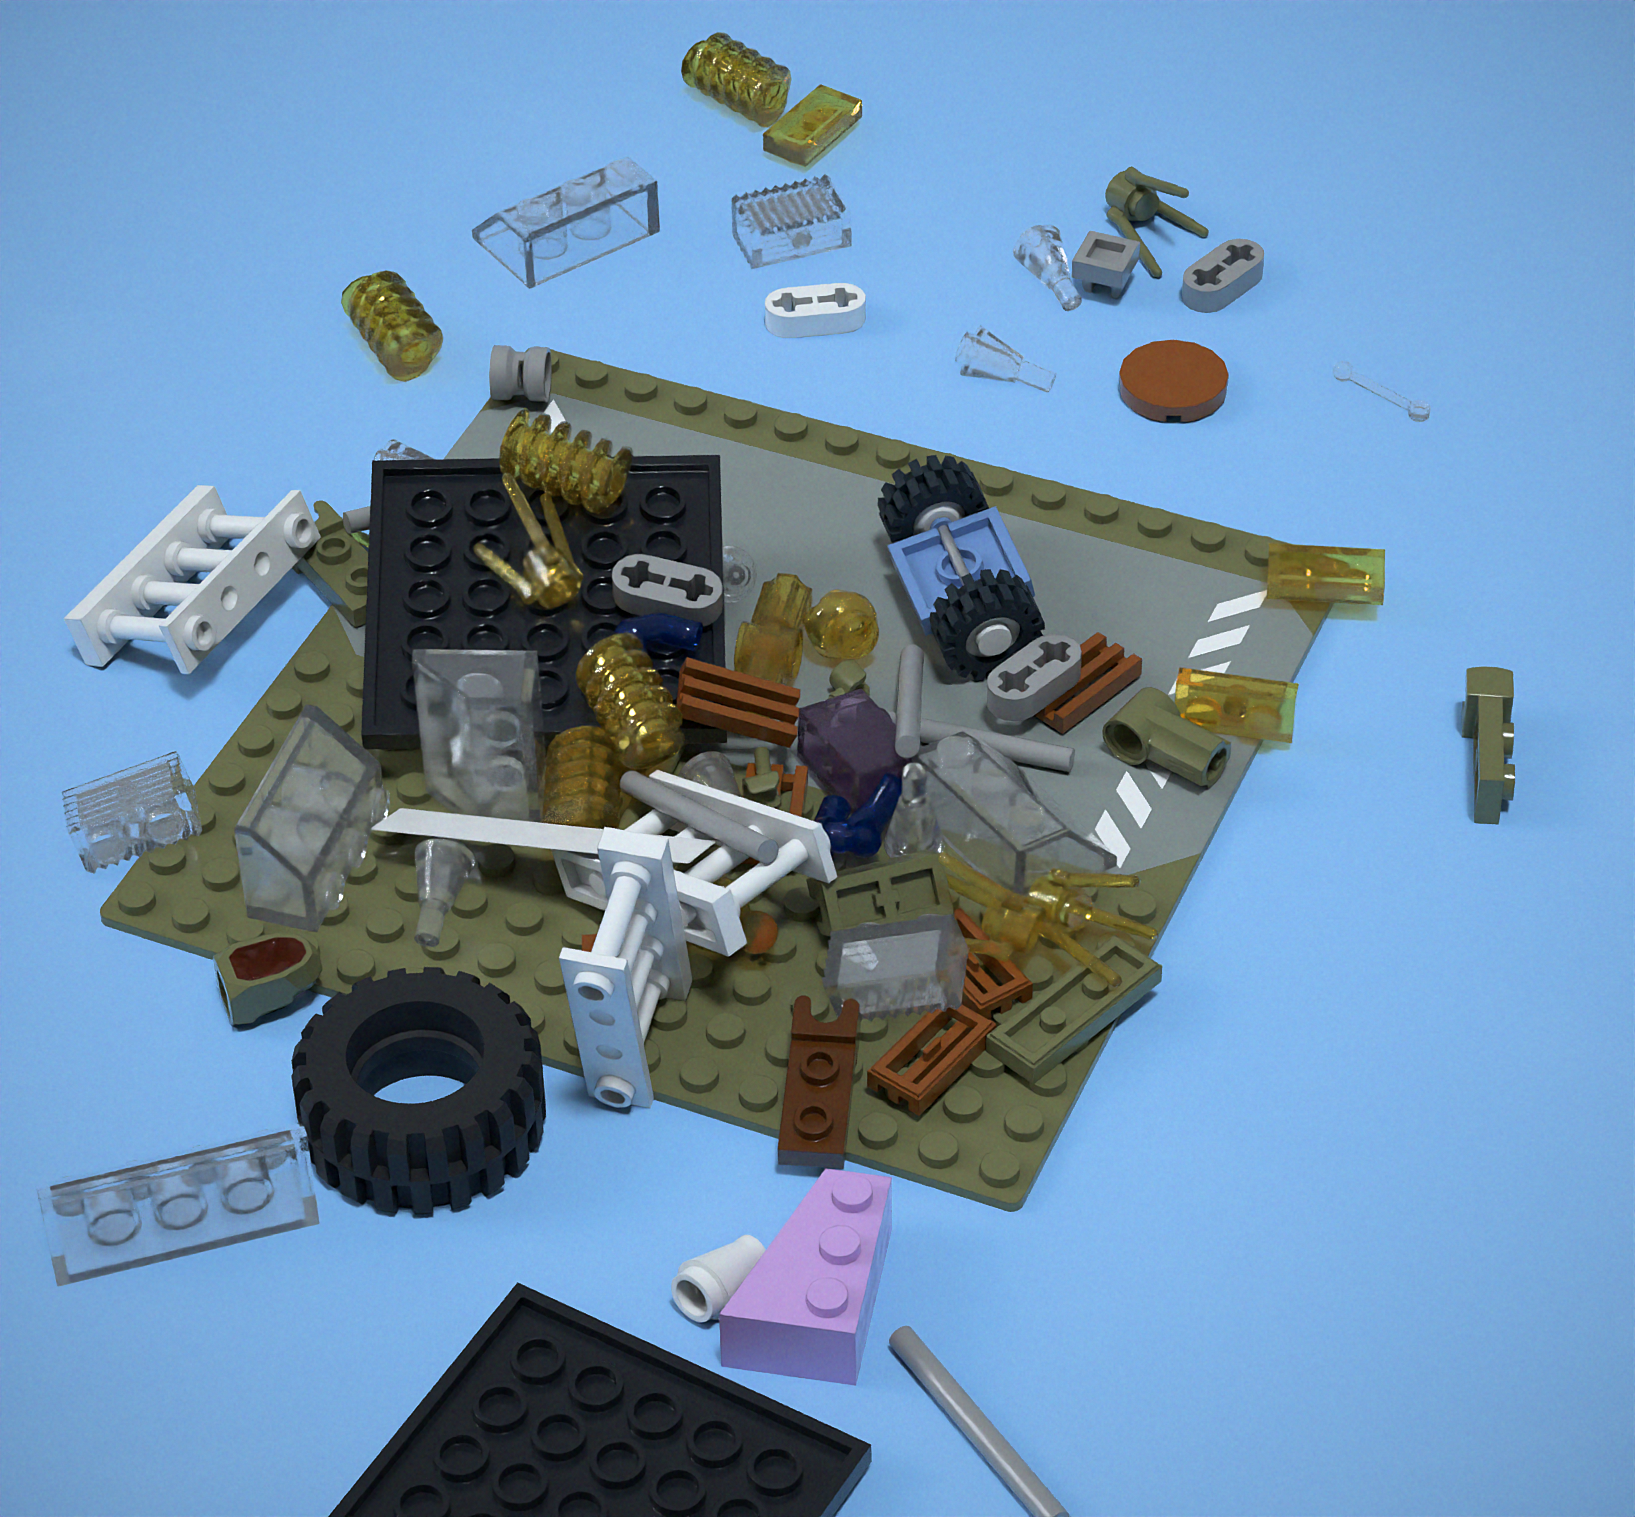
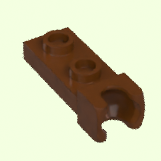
M801 995L796 998L794 1003L791 1045L777 1149L778 1164L844 1169L855 1067L857 1065L860 1041V1005L857 1000L849 998L843 1002L840 1016L832 1022L824 1023L812 1016L811 999L808 996Z

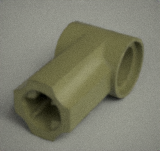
M1153 687L1141 689L1104 724L1102 730L1103 740L1108 749L1121 761L1131 765H1139L1148 758L1176 774L1207 788L1213 786L1221 777L1222 771L1231 755V742L1180 717V712L1174 701L1167 694Z

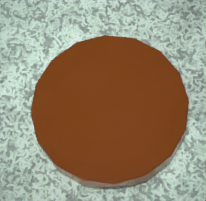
M1174 339L1150 342L1135 348L1123 359L1119 371L1122 400L1134 412L1155 421L1166 422L1167 416H1181V422L1198 420L1216 411L1224 403L1227 394L1229 374L1225 362L1213 350L1195 342Z

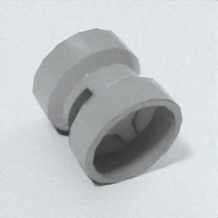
M494 345L491 352L489 370L491 399L510 400L515 395L526 396L530 401L548 402L552 378L550 348L531 347L527 352L515 351L511 346Z

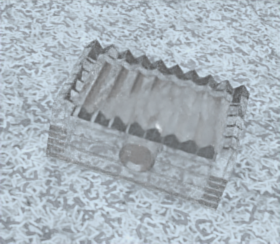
M826 174L820 179L814 176L811 181L806 178L799 182L795 180L791 186L784 183L781 188L775 185L771 190L765 187L762 192L755 189L754 192H745L741 197L735 194L731 198L733 238L736 240L737 246L740 247V251L743 252L744 258L747 259V263L750 264L751 270L852 246L851 211L831 178Z
M177 751L61 792L68 834L85 870L95 874L98 867L106 870L110 864L118 866L121 859L130 861L132 855L141 857L144 851L153 853L155 847L164 849L168 843L176 845L179 838L187 841L190 834L199 836L202 831L195 788Z
M923 914L914 920L886 924L866 922L858 925L856 928L830 931L831 940L828 941V959H825V977H822V981L837 1018L841 1014L843 1002L849 998L858 1001L861 1021L864 1018L871 1022L875 1017L884 1020L887 1015L896 1018L900 1013L908 1017L911 1012L921 1015L924 1010L933 1013L937 1008L945 1012L948 1007L957 1010L961 1006L969 949L954 914L942 916Z

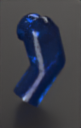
M653 613L623 619L615 630V633H618V638L614 644V651L617 655L640 660L646 654L647 641L696 652L702 637L703 623L664 613Z
M886 772L869 798L844 822L841 830V841L847 851L852 852L858 858L865 859L872 857L879 851L882 845L881 834L911 791V787L904 780L892 773Z
M838 795L824 797L814 818V822L822 824L824 831L829 837L831 857H833L834 853L844 854L848 852L852 847L854 834L850 831L851 825L847 822L851 812V805L845 798Z

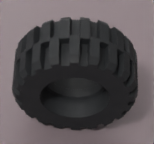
M424 967L423 973L406 974V968L388 971L387 977L373 981L371 976L354 983L351 987V993L343 995L339 992L322 1006L323 1016L316 1013L301 1032L302 1039L294 1047L291 1060L293 1069L291 1079L302 1148L307 1160L316 1166V1173L328 1185L335 1189L341 1185L342 1195L362 1205L367 1199L374 1201L375 1208L381 1211L397 1213L399 1207L413 1208L415 1215L434 1213L433 1207L450 1204L453 1210L469 1205L472 1202L471 1196L480 1192L487 1197L505 1184L504 1175L508 1174L514 1177L530 1160L529 1152L531 1153L538 1147L544 1132L543 1120L546 1118L541 1045L537 1031L531 1027V1018L515 1001L510 1003V995L492 983L485 987L481 986L480 979L472 974L458 971L456 976L446 975L444 970L439 967ZM417 1076H441L465 1083L463 1087L450 1095L423 1103H396L374 1096L381 1089L392 1083Z

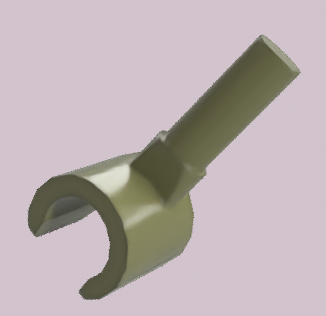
M847 659L840 662L832 670L829 682L835 691L803 721L808 730L814 731L837 709H840L843 702L863 705L869 699L870 687L865 682L866 672L856 661Z
M758 747L754 751L756 776L742 779L744 798L772 808L781 807V798L777 790L780 783L779 774L777 771L771 770L769 750L766 747Z

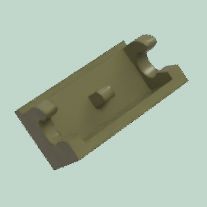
M923 850L837 871V878L830 883L814 878L806 879L809 896L813 900L818 901L821 909L822 919L817 921L818 928L823 935L831 937L832 943H839L955 914L940 852Z

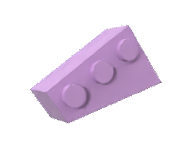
M825 1168L720 1312L721 1367L856 1386L892 1231V1177Z

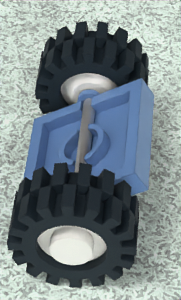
M937 455L927 456V465L921 467L918 460L915 459L908 462L911 471L907 474H904L900 469L892 474L895 485L885 482L881 489L884 497L878 498L879 516L892 544L887 545L891 560L925 636L934 635L947 666L951 670L956 669L958 676L967 678L971 672L974 680H984L987 671L992 672L994 668L1029 643L1043 636L1041 630H1045V623L1033 598L1035 592L1032 580L996 506L989 508L982 490L968 465L963 461L957 464L954 457L945 455L942 464H940Z

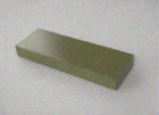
M1113 935L986 1036V1052L1032 1084H1035L1162 982V965L1118 936Z

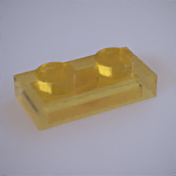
M820 84L763 133V151L806 167L862 118V100Z
M1269 543L1266 599L1383 605L1385 549Z
M1180 667L1176 680L1175 704L1180 712V717L1210 732L1292 743L1296 723L1299 684Z

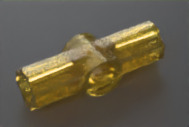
M778 573L774 579L763 583L751 622L743 621L738 631L734 654V671L786 685L787 681H795L797 679L803 653V631L813 604L812 588L803 584L797 575Z

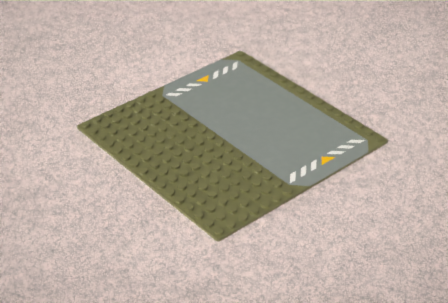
M550 349L552 378L548 402L530 401L526 396L515 395L510 400H492L491 397L444 459L720 455L726 669L800 689V699L796 705L799 708V717L794 726H798L797 737L790 748L727 731V743L687 744L672 775L743 797L742 779L746 777L747 764L755 763L754 751L758 747H766L769 750L771 766L772 764L784 765L785 774H795L796 765L808 766V788L803 818L822 824L831 843L830 854L836 872L923 850L940 852L942 854L953 909L961 908L1033 983L1032 999L1113 935L1118 936L1149 958L1152 957L1349 576L1350 562L1344 557L1329 554L1325 551L1283 542L1268 536L1241 531L1215 522H1207L1180 515L1161 508L1138 504L1108 494L1096 493L1054 480L1012 471L1004 467L970 460L951 453L928 449L901 440L886 438L848 426L825 422L798 413L760 405L748 400L703 390L699 387L680 384L649 374L604 364L600 361L558 352ZM937 455L940 464H942L945 455L954 457L957 464L961 461L967 464L970 471L973 472L989 508L996 506L1032 580L1035 592L1033 598L1045 623V630H1041L1042 634L1066 635L1081 645L1099 632L1107 637L1108 647L1114 643L1124 647V657L1128 658L1134 653L1142 658V674L1063 734L1035 716L1015 722L995 717L987 706V679L991 672H986L984 680H974L971 672L967 678L958 676L956 669L951 670L947 666L934 635L925 636L892 563L887 546L892 544L879 516L880 510L877 503L878 498L884 497L881 491L884 483L887 482L895 485L892 474L896 470L900 469L904 474L911 471L908 462L917 459L921 467L927 465V456ZM849 593L860 597L866 604L865 615L860 621L853 624L850 623L855 617L854 604H856V600L852 599ZM332 604L101 906L100 917L102 924L109 928L213 960L212 956L237 942L273 932L296 933L307 938L316 947L323 969L313 986L307 990L331 998L339 992L343 995L351 993L353 984L371 976L373 981L386 978L387 972L390 970L406 968V974L423 973L424 967H439L444 970L446 975L456 976L458 971L472 974L480 979L481 986L485 987L492 983L510 995V1003L515 1001L522 1006L531 1018V1027L538 1033L543 1065L584 1077L559 956L563 947L582 951V935L598 933L605 910L566 896L551 849L371 830V828L400 808L604 829V827L616 828L632 798L623 793L620 788L622 776L628 771H636L644 775L660 744L363 750L361 730L366 624L354 628ZM849 612H852L853 618L850 621H847L846 615ZM916 645L924 653L921 718L1074 748L1075 757L1071 771L1066 772L920 742L918 753L911 758H904L898 755L895 750L894 736L838 725L840 709H837L814 731L808 730L803 721L835 691L829 682L830 674L840 662L847 659L856 661L866 672L865 682L870 687L869 699L861 706L897 713L900 654L904 647ZM1108 668L1106 671H1104L1102 674H1100L1098 677L1092 680L1089 683V686H1091L1093 683H1095L1097 680H1099L1101 677H1103L1105 674L1111 671L1112 668ZM1153 687L1161 690L1174 701L1180 712V717L1231 742L1230 759L1226 763L1218 781L1210 788H1207L1176 774L1148 758L1139 765H1131L1121 761L1113 755L1103 740L1102 730L1104 724L1141 689ZM1068 698L1065 702H1063L1061 705L1055 708L1054 711H1058L1073 698ZM792 791L781 792L782 806L779 807V810L789 813ZM668 829L661 835L674 837L680 832ZM713 844L692 862L687 864L680 863L673 869L685 873L721 846ZM739 864L713 884L726 888L756 865ZM791 871L740 908L741 914L739 918L747 944L735 953L726 956L686 941L692 975V983L686 1001L667 997L659 999L644 1042L654 1095L653 1100L779 1139L796 998L801 995L808 996L811 999L812 1016L824 1023L836 1020L841 1014L843 1002L853 998L860 1005L861 1029L845 1160L1008 1212L1020 1210L1026 1202L1122 1016L1120 1014L1035 1084L1023 1078L985 1050L918 1116L909 1111V1101L903 1099L897 1104L888 1099V1089L882 1087L876 1092L867 1087V1071L944 995L958 1002L908 948V933L936 919L839 943H832L831 937L823 935L817 925V921L822 919L821 909L818 901L813 900L809 896L806 879L812 877ZM767 920L771 927L773 923L777 926V932L774 933L772 930L773 940L766 946L769 947L766 952L753 950L752 942L760 924ZM952 930L947 931L962 948H967L979 960V966L998 986L1003 985ZM1016 998L1012 1000V1009L1003 1014H1000L996 1008L991 1010V1021L997 1024V1028L1031 1000L1022 1004ZM952 1018L897 1074L902 1076L923 1055V1050L936 1037H941L957 1020Z

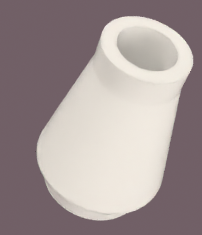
M742 1235L730 1244L683 1262L678 1268L677 1276L673 1278L671 1283L672 1295L679 1309L696 1322H706L709 1319L719 1320L720 1312L766 1251L762 1243L751 1235Z

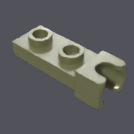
M319 500L313 504L314 512L319 516L315 521V525L321 538L292 569L297 574L304 573L354 628L366 624L368 552L351 534L346 532L342 517L327 502Z
M1480 666L1467 668L1465 675V701H1462L1461 709L1462 738H1473L1474 823L1499 825L1502 800L1513 801L1515 764H1504V758L1512 759L1514 745V723H1510L1514 699L1513 671L1499 667Z

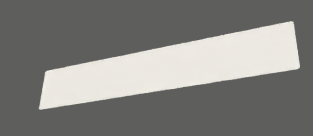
M405 808L398 809L371 828V830L593 854H598L597 847L604 830ZM653 835L668 838L672 862L687 864L692 862L715 843V841Z

